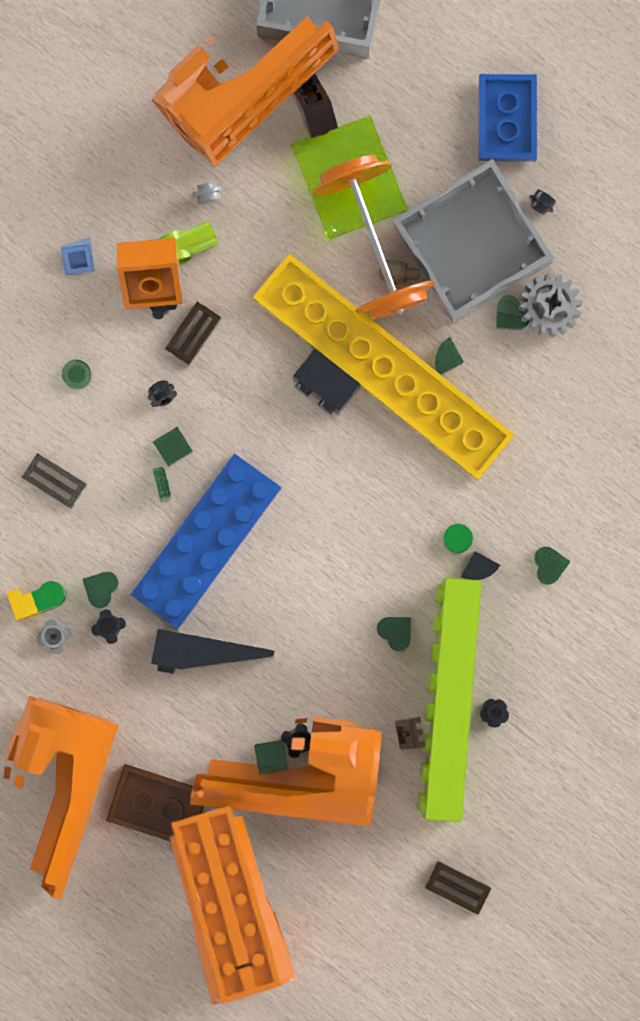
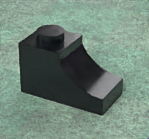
M314 73L292 94L311 138L326 135L338 128L331 100Z

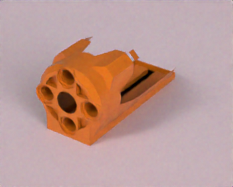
M307 16L248 72L223 84L212 75L206 66L210 56L201 47L196 46L169 72L167 82L155 92V97L152 101L181 137L215 167L339 51L333 26L326 20L317 28ZM213 37L205 41L204 44L208 45L217 39ZM223 59L213 66L219 74L229 68Z
M29 696L23 715L17 722L5 760L13 761V766L41 775L56 754L55 794L30 870L44 874L41 887L53 898L61 900L117 732L118 724L59 703ZM5 766L3 778L10 779L11 767ZM15 774L13 786L23 789L25 777Z
M314 717L308 760L310 765L289 769L211 759L209 775H196L190 804L217 808L231 806L233 810L371 826L382 731H377L374 728L359 727L352 721ZM307 718L295 719V724L307 723ZM293 738L291 749L304 750L305 738Z
M227 806L171 823L175 835L169 838L192 916L201 967L212 1005L228 1003L280 987L283 984L296 980L286 940L283 938L276 913L272 911L271 904L264 893L243 816L234 817L231 806Z

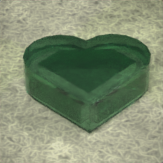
M505 295L499 300L496 314V329L523 330L529 324V320L524 322L521 320L526 313L525 311L518 310L520 303L516 297Z
M162 466L153 468L160 503L170 501L171 492L165 469Z
M544 546L539 548L534 554V562L538 567L536 571L537 579L544 585L555 583L571 561L550 547Z
M108 571L82 579L89 602L92 606L99 609L105 608L111 603V594L119 587L117 576Z
M386 617L379 621L376 628L377 633L382 639L388 640V645L391 649L399 652L409 646L411 617Z

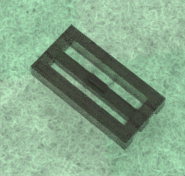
M38 453L22 476L24 480L70 509L74 507L76 500L79 499L82 491L87 487L86 483ZM38 463H43L78 485L76 490H73L38 468ZM33 471L72 495L70 499L64 498L31 477Z

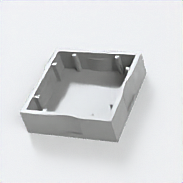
M262 0L257 20V37L281 41L308 16L317 28L326 20L333 26L339 46V53L369 58L380 0Z
M493 159L457 180L445 192L424 200L393 219L394 227L427 281L434 280L435 285L432 289L453 323L553 263V255L533 223L521 211L514 192Z

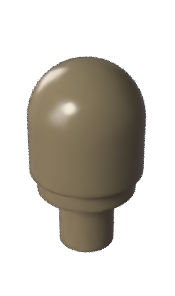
M386 261L394 284L405 283L406 279L418 281L419 269L407 268V263H403V261ZM379 267V276L386 282L381 267Z

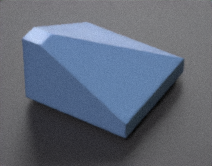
M90 238L61 246L66 275L94 271Z

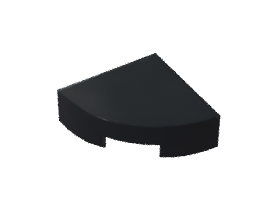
M474 551L461 578L466 580L485 579L494 574L500 567V564Z

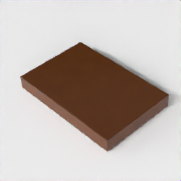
M124 764L106 821L170 841L169 837L175 835L171 823L202 814L204 806L190 804L193 785Z

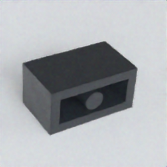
M316 349L311 352L293 375V381L296 382L294 387L306 397L311 394L319 400L317 405L330 415L333 411L340 415L361 386L358 381Z

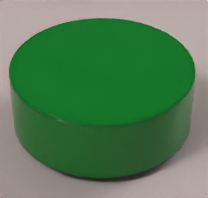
M453 524L445 531L443 542L450 552L463 553L472 545L473 534L466 525Z

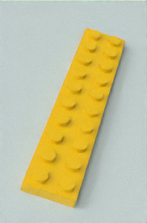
M290 253L253 296V300L313 349H316L361 384L360 387L477 481L515 436V434L366 314H357L355 311L357 309L356 306Z

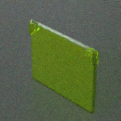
M371 115L342 125L326 135L304 138L291 144L328 240L365 227V223L352 188L323 196H314L312 191L321 184L319 176L322 173L345 161L367 155H375L378 162L388 161ZM392 168L358 185L372 224L408 211Z

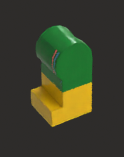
M47 581L38 590L24 595L18 588L6 592L17 621H22L63 605L67 597L64 586L55 581Z

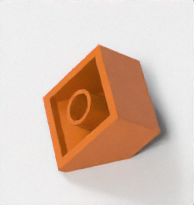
M176 238L117 243V270L125 309L183 304Z

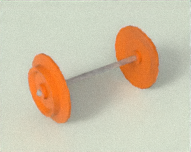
M367 155L345 161L322 173L319 176L321 184L315 187L312 193L314 196H323L352 188L390 292L358 307L355 311L357 314L369 313L371 319L376 320L396 313L402 315L404 310L428 300L426 291L433 287L435 282L434 280L426 281L396 290L358 186L388 171L392 164L390 161L378 162L375 155Z

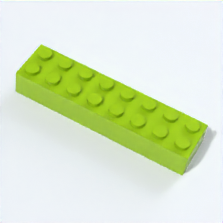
M445 578L442 584L436 586L435 604H440V612L434 615L432 632L438 633L437 644L431 645L430 662L435 663L434 674H429L427 689L428 692H433L432 704H426L425 721L430 722L429 733H424L423 741H425L426 747H422V751L427 752V763H421L420 781L425 782L424 793H419L417 805V810L422 812V817L427 820L462 823L482 581Z

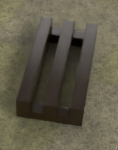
M197 301L165 347V350L190 366L221 321V316ZM202 311L203 315L179 350L175 349L174 347L198 312ZM211 317L212 321L207 326L199 340L196 342L188 356L184 355L185 351L190 346V344L192 343L198 332L201 330L207 319Z
M420 717L402 719L395 722L401 750L426 747L425 741H419L418 736L424 735L423 729L416 728V724L421 723ZM408 725L409 730L403 731L402 726ZM405 737H411L412 742L406 743Z
M437 861L425 885L426 889L479 915L491 890V887L440 861ZM443 870L483 890L482 894L479 895L439 875L440 871ZM437 880L477 900L476 906L434 886L435 881Z

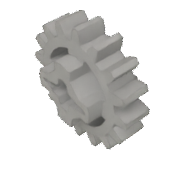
M547 273L543 281L537 276L534 278L533 284L528 283L524 287L526 292H522L519 299L525 303L520 304L518 310L525 311L526 314L521 320L522 322L528 320L531 322L528 328L530 331L537 327L539 328V336L548 331L550 338H553L557 334V330L561 335H564L568 331L567 327L573 328L576 321L573 318L578 319L582 313L576 308L580 307L583 303L582 300H575L579 290L571 291L569 288L572 284L571 280L564 284L562 283V275H558L555 280H552L551 274ZM549 288V291L546 293H536L541 289ZM552 297L551 306L554 309L549 313L550 309H548L549 304L547 303V301ZM556 317H557V318H560V319H561L562 317L565 318L564 320H562V321H560V322L551 323L552 320H553L554 318H556Z

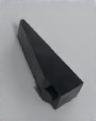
M158 629L151 664L158 665L157 671L174 674L175 668L184 670L274 657L275 651Z

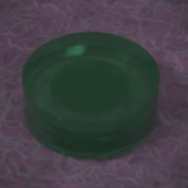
M71 360L63 367L62 378L67 386L80 390L90 384L92 371L84 361Z

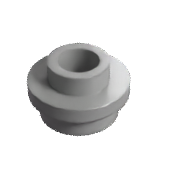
M213 181L197 185L198 191L193 192V196H197L198 203L221 198L219 191L222 189L221 186L215 187Z

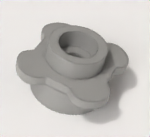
M47 620L42 633L37 636V643L40 646H47L54 654H60L63 651L66 639L71 637V630L67 627H60L55 620ZM52 634L57 635L55 640L51 638Z

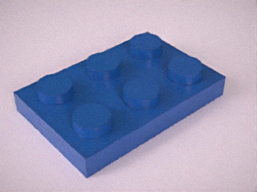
M479 74V161H490L493 159L494 161L536 162L537 74Z

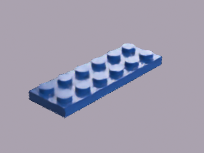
M234 453L130 595L179 629L282 487Z

